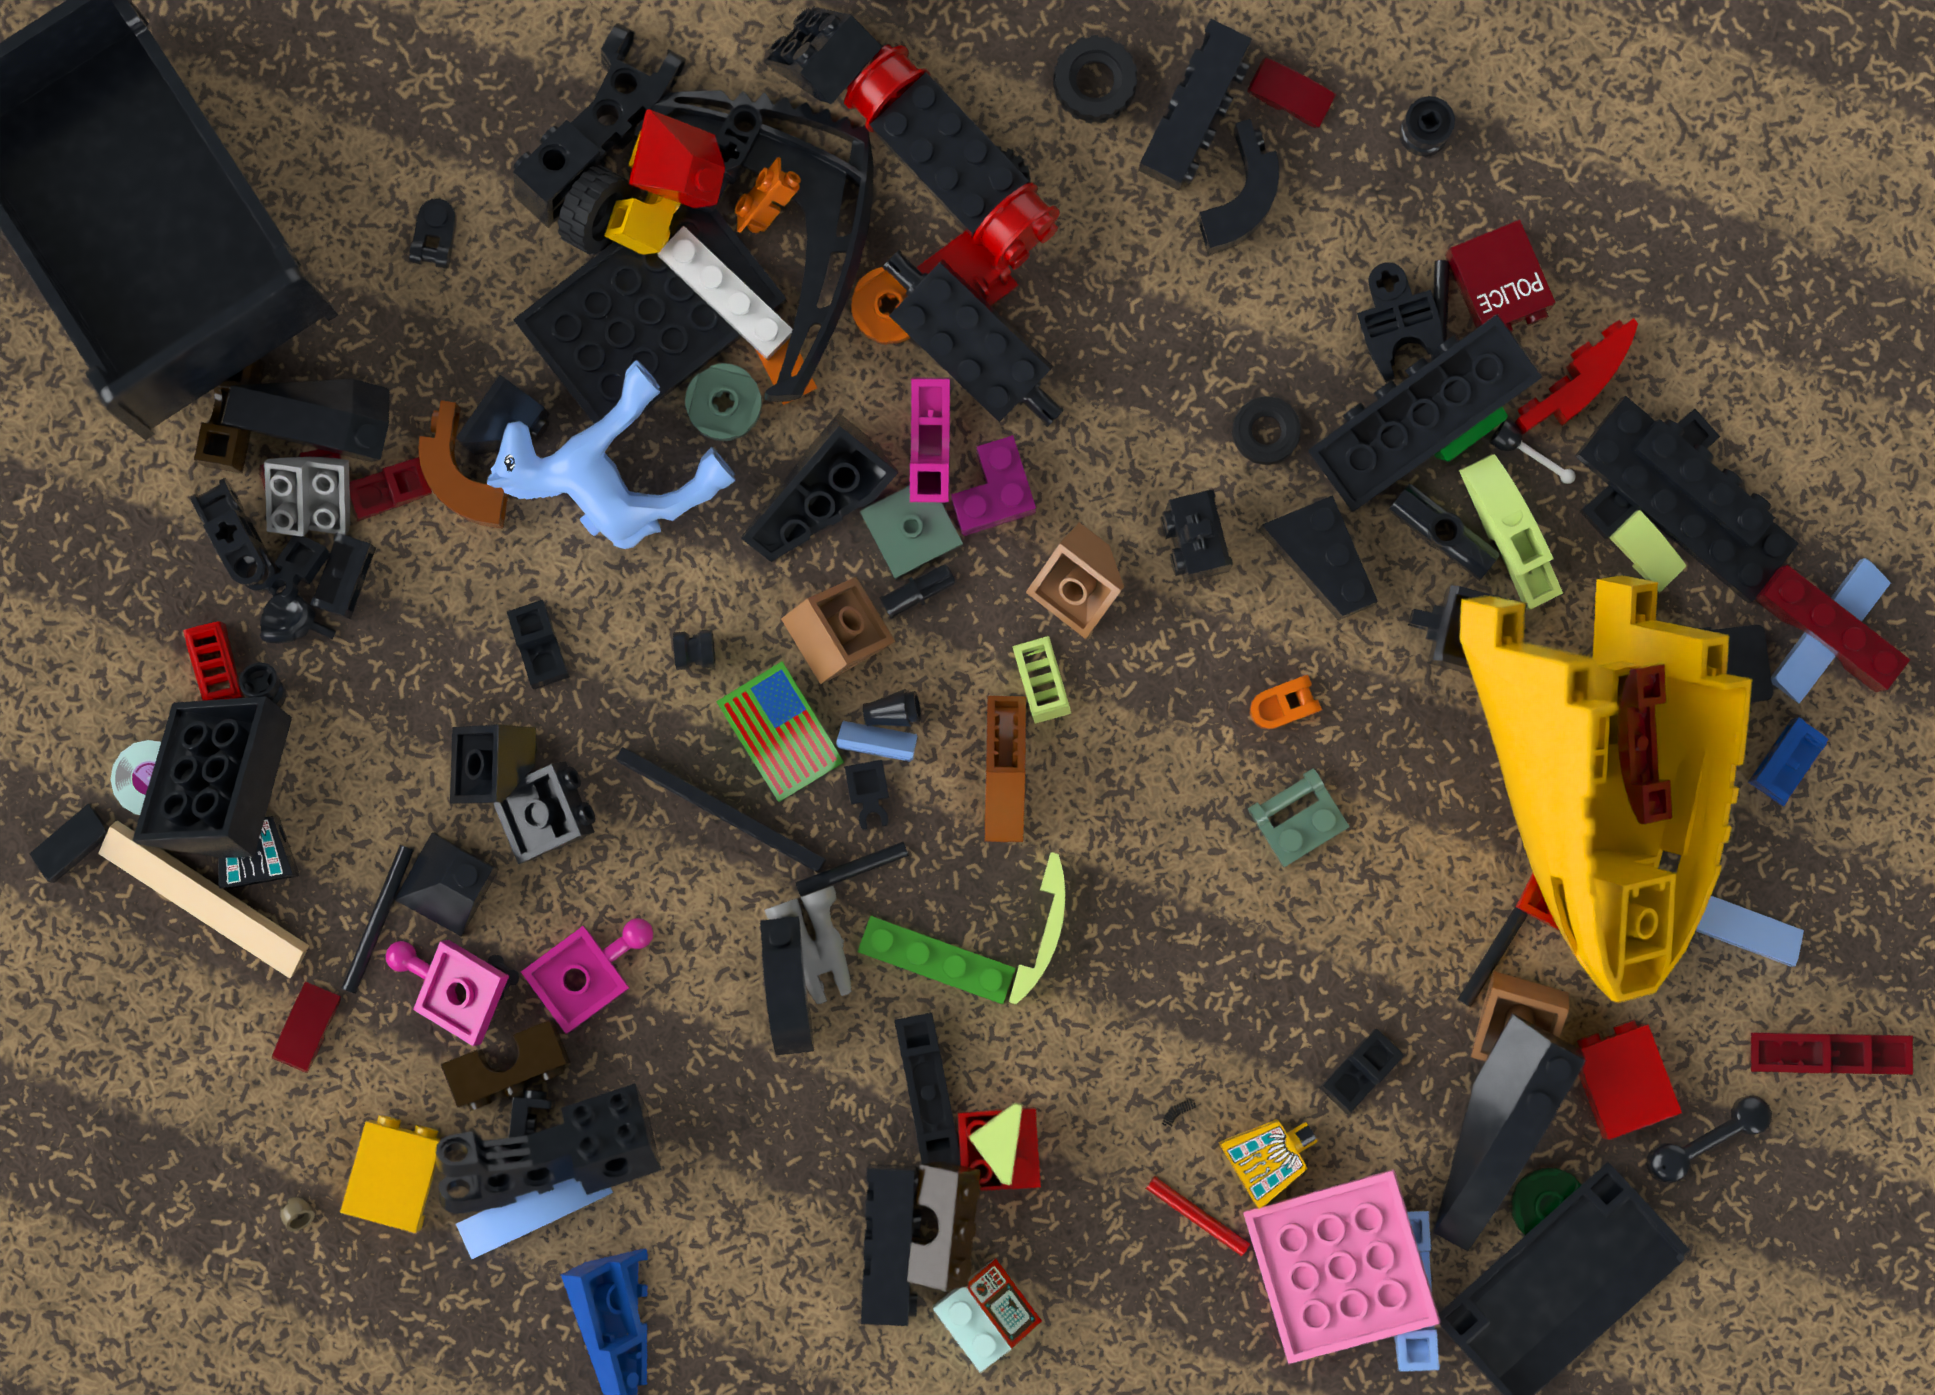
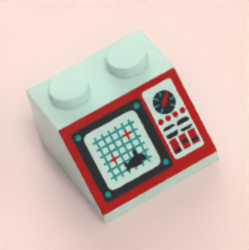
M996 1258L969 1278L968 1287L952 1290L933 1305L935 1313L980 1373L1010 1351L1042 1322L1041 1318Z

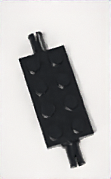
M900 250L885 263L882 268L907 290L905 293L907 297L889 316L998 422L1018 403L1020 405L1024 403L1045 423L1046 427L1064 411L1062 407L1039 387L1042 384L1040 380L1053 368V365L943 259L929 274L927 272L922 274Z

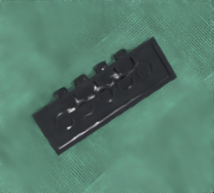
M1498 313L1459 340L1456 334L1444 341L1437 347L1440 355L1430 362H1427L1424 357L1405 370L1409 377L1398 385L1393 380L1383 385L1374 392L1377 398L1376 401L1366 408L1360 402L1342 415L1347 422L1308 450L1352 512L1543 378L1541 372Z
M1627 396L1621 397L1576 453L1575 457L1637 510H1641L1652 523L1747 603L1753 602L1799 543L1773 522L1776 517L1769 512L1771 504L1764 497L1753 493L1751 496L1740 488L1743 481L1736 473L1726 468L1721 471L1711 463L1714 456L1708 449L1700 444H1695L1692 447L1682 438L1685 431L1680 425L1670 419H1666L1665 422L1661 419L1654 420Z

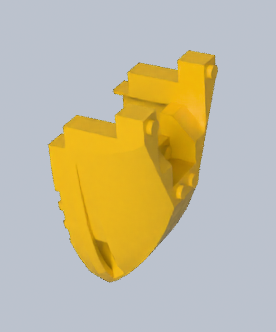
M1623 575L1597 579L1593 658L1523 643L1525 603L1493 596L1462 600L1460 640L1488 722L1514 817L1533 874L1547 907L1578 962L1598 988L1612 1001L1620 1003L1656 993L1685 953L1705 912L1721 871L1722 865L1719 864L1723 846L1729 840L1732 827L1728 826L1731 804L1737 803L1739 788L1734 787L1736 767L1744 763L1752 679L1727 674L1729 635L1656 620L1658 582ZM1664 664L1666 703L1655 705L1659 779L1670 780L1672 819L1644 825L1638 823L1623 783L1618 752V715L1623 688L1630 669ZM1663 851L1681 855L1677 873L1658 869Z

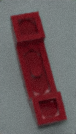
M1664 664L1630 669L1623 688L1618 715V752L1623 783L1633 813L1638 823L1644 825L1672 819L1670 780L1659 779L1655 705L1666 703Z

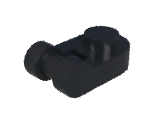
M431 199L420 207L414 238L410 247V263L422 265L423 261L435 263L436 267L449 268L457 215L454 208L447 201ZM427 237L439 238L438 248L427 247Z

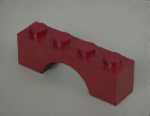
M1789 565L1779 567L1755 598L1757 603L1782 622L1804 631L1823 644L1841 661L1845 670L1874 692L1888 690L1911 660Z

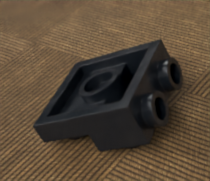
M566 761L550 764L525 776L502 803H493L518 864L526 863L595 832L592 826L596 820L595 813L587 802H582L577 790L581 786L580 776L573 767H568Z

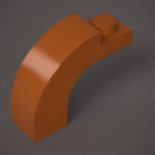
M441 400L439 410H434L431 418V432L435 433V438L419 436V459L423 475L433 493L454 513L478 525L503 529L509 494L504 493V489L501 487L495 488L488 484L472 481L461 473L455 459V443L461 408L456 402Z

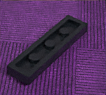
M1695 408L1677 423L1685 431L1682 438L1692 447L1695 444H1700L1707 449L1721 437ZM1608 485L1580 510V513L1604 539H1607L1637 509Z

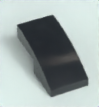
M543 599L507 611L515 642L520 650L533 690L570 678Z
M1376 1028L1329 1076L1319 1089L1346 1114H1350L1375 1085L1379 1084L1404 1057V1054Z

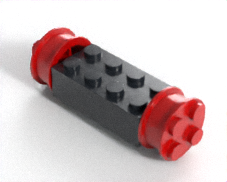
M889 44L883 46L873 57V62L861 71L847 86L846 89L848 91L844 98V105L848 109H857L866 119V128L870 132H875L877 137L969 233L977 246L984 245L996 257L995 266L998 269H1003L1006 266H1011L1013 270L1017 269L1029 258V251L1039 241L1045 243L1057 232L1058 227L1055 222L1059 217L1060 210L1057 206L1049 207L1037 195L1038 186L1033 182H1029L931 78V74L927 69H918L908 58L909 50L905 46L900 45L894 48Z

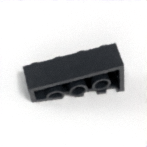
M1210 19L1205 29L1203 44L1200 49H1195L1184 75L1186 78L1183 83L1180 82L1167 108L1169 111L1166 116L1162 117L1142 157L1138 171L1178 191L1183 182L1191 184L1200 166V163L1194 161L1199 150L1207 151L1217 132V130L1211 127L1217 115L1225 117L1234 99L1233 96L1228 94L1234 82L1242 84L1251 64L1245 60L1252 38Z
M869 1164L867 1167L866 1182H868V1190L865 1204V1220L867 1224L864 1237L865 1267L863 1269L861 1324L908 1326L909 1316L917 1317L918 1293H910L911 1282H907L912 1238H920L921 1214H914V1198H916L918 1175H915L916 1166Z

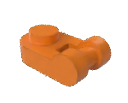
M1309 675L1296 678L1256 695L1250 705V716L1253 722L1260 728L1269 730L1322 711L1319 700H1314L1309 688L1312 686ZM1295 692L1300 706L1290 709L1286 695Z

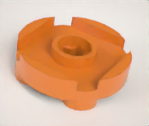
M882 267L868 272L858 281L852 296L851 311L857 328L867 338L880 344H897L911 337L889 316L890 313L886 312L883 314L879 309L883 306L881 299L886 296L889 300H894L895 298L899 300L897 308L907 297L905 294L907 290Z

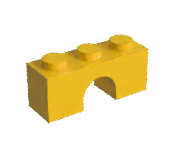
M640 131L639 136H638V138H637V141H636V144H635V147H634V150H633V153H632V156H631V159H630V162H629V165H628V166H630V167H632V168H633V163H634V159H635V155H636L637 146H638V142H639V138H640L641 131ZM648 192L644 202L636 198L616 201L604 236L641 255L659 253L669 240V226L673 214L678 210L681 203Z

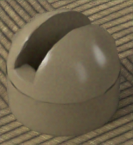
M291 1197L287 1201L288 1204L281 1206V1220L286 1229L291 1232L307 1227L315 1217V1213L309 1203L300 1197ZM305 1213L303 1218L296 1219L298 1218L297 1215Z

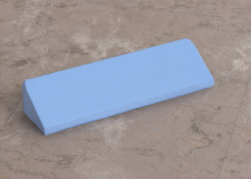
M1863 558L1858 561L1832 595L1831 599L1862 622L1891 582L1871 561ZM1804 632L1772 674V684L1800 704L1835 658V655L1815 638Z
M1714 896L1710 897L1696 929L1699 933L1788 966H1796L1804 933L1802 929Z

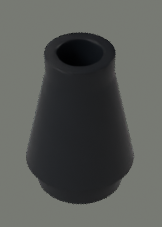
M903 689L876 701L864 703L863 717L866 726L912 727L913 722L921 721V707L917 692H907L906 689Z

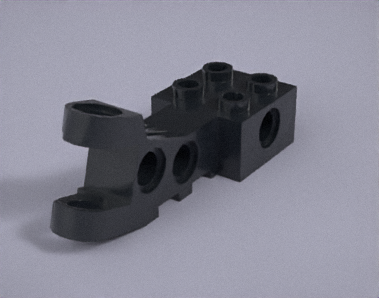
M617 23L601 47V64L607 71V75L594 101L571 123L566 120L560 127L552 126L540 140L541 145L532 154L528 151L516 161L513 167L515 198L549 228L560 217V210L565 202V197L570 192L574 182L581 177L580 175L588 171L592 166L597 167V165L605 167L606 162L602 158L616 145L622 150L632 141V136L629 132L644 119L646 110H651L658 101L672 91L676 83L674 77L680 76L686 62L685 57L668 49L667 57L658 72H653L649 76L624 63L636 33ZM622 84H629L635 90L629 94H623L616 88ZM610 115L615 117L617 122L607 126L601 124L598 120L602 116Z
M634 1083L562 1107L563 1124L527 1136L483 1141L471 1131L444 1137L436 1146L437 1167L443 1175L447 1176L439 1182L438 1191L441 1206L446 1211L454 1214L499 1208L517 1202L516 1197L536 1190L539 1194L554 1190V1184L575 1178L576 1182L580 1181L586 1194L589 1195L661 1171L649 1113L636 1084ZM454 1150H460L467 1154L463 1160L458 1162H452L445 1158L449 1152ZM456 1186H462L469 1190L468 1194L461 1198L451 1197L448 1192Z

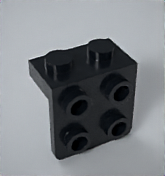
M1761 625L1712 630L1711 627L1698 628L1729 635L1727 674L1752 679L1750 703L1767 701L1772 698L1773 687L1765 630Z

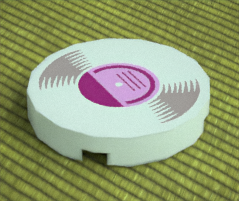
M145 740L133 743L120 753L113 764L111 774L113 793L122 807L136 815L141 813L161 742Z

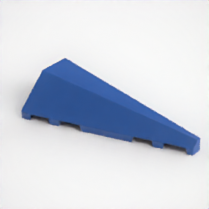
M647 1249L584 1262L561 1274L603 1395H637L638 1386L647 1385V1324L641 1323L638 1313V1298L646 1297L648 1292V1285L638 1284V1262L648 1260Z

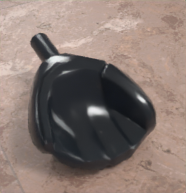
M285 589L280 593H276L267 602L261 614L260 638L268 643L294 642L296 639L306 636L309 629L330 639H333L336 630L314 621L316 613L300 595H297L290 604L285 602L281 596Z

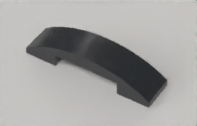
M933 1013L896 1019L894 1022L904 1066L921 1163L943 1161L961 1165Z

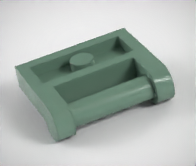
M1313 768L1303 774L1304 778L1263 804L1260 805L1257 802L1247 808L1283 868L1350 827L1325 788L1320 776ZM1313 791L1318 799L1316 803L1273 828L1268 819L1269 817Z

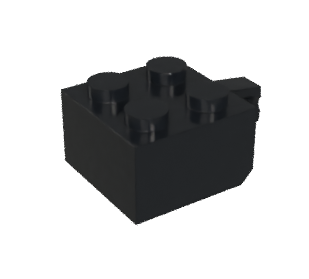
M1206 490L1170 499L1165 511L1162 512L1163 516L1160 517L1165 539L1172 538L1175 547L1170 554L1175 576L1182 575L1184 583L1227 573L1233 566L1217 511L1214 490Z
M1451 585L1445 591L1442 606L1434 605L1432 613L1413 609L1408 626L1427 631L1426 639L1433 641L1428 664L1472 675L1460 640L1462 600L1485 596L1507 600L1512 599Z

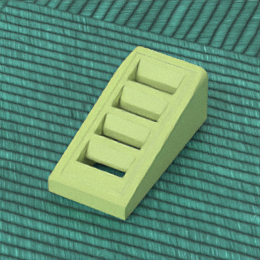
M1049 636L1012 646L1034 723L1071 714ZM1034 651L1026 655L1029 656L1046 651L1047 658L1025 664L1023 653ZM1050 666V673L1029 678L1028 672ZM1055 682V688L1038 693L1033 692L1032 687ZM1055 697H1059L1060 699L1055 702L1037 706V702L1048 700Z

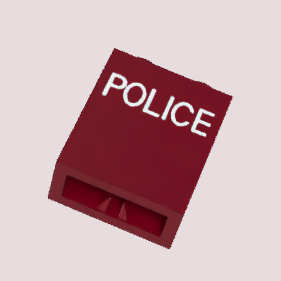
M1521 220L1453 246L1445 254L1476 328L1498 313L1510 331L1513 332L1512 325L1524 320L1527 326L1545 320L1549 317L1547 311L1551 310L1556 304Z

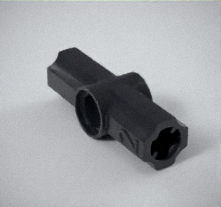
M1410 483L1388 510L1426 539L1432 548L1444 553L1479 581L1501 554L1464 526L1462 520L1457 515L1446 512ZM1446 523L1450 525L1454 532L1453 539L1451 541L1440 540L1435 533L1436 524Z

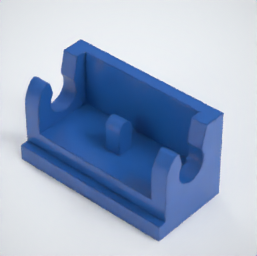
M1800 717L1791 719L1748 783L1781 806H1785L1819 753L1827 745L1829 739Z

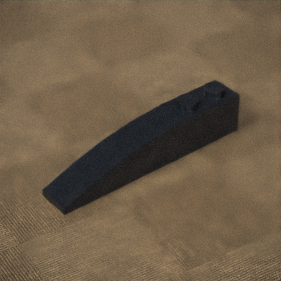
M1511 1014L1474 1080L1468 1109L1465 1112L1459 1142L1453 1156L1450 1175L1438 1211L1434 1234L1469 1251L1526 1165L1585 1064L1586 1059L1581 1049L1516 1014Z

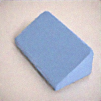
M843 721L836 745L839 749L911 762L914 758L917 734Z

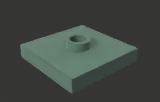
M910 485L860 511L895 580L963 545L941 502H910Z

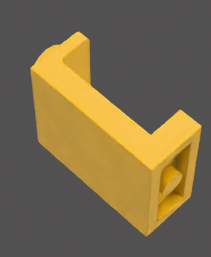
M378 1115L377 1121L369 1120L365 1122L340 1213L417 1233L422 1229L425 1218L423 1211L437 1165L436 1146L442 1139L437 1138L438 1130L416 1125L415 1130L411 1131L400 1128L401 1120Z

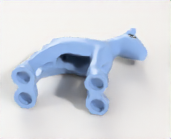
M636 360L626 370L622 396L617 405L602 420L572 436L558 451L548 457L540 458L536 455L528 426L521 421L508 423L487 484L495 488L501 487L504 489V493L515 496L518 499L525 498L526 500L568 493L585 513L580 518V521L593 536L601 532L608 540L613 542V546L629 549L635 547L645 536L661 532L657 519L675 520L690 508L711 500L719 490L728 487L736 479L732 469L719 453L711 447L702 456L695 477L681 488L662 495L631 492L627 489L615 463L605 454V451L612 441L640 416L647 404L660 393V386L657 381Z

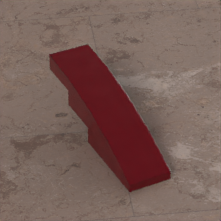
M1751 1033V1072L1914 1075L1913 1035Z

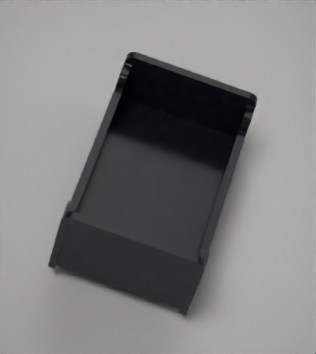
M66 0L0 43V229L88 366L89 370L85 372V375L106 410L144 440H147L155 435L152 428L318 320L325 317L330 321L338 316V313L300 268L302 264L153 37L147 27L150 24L132 0Z

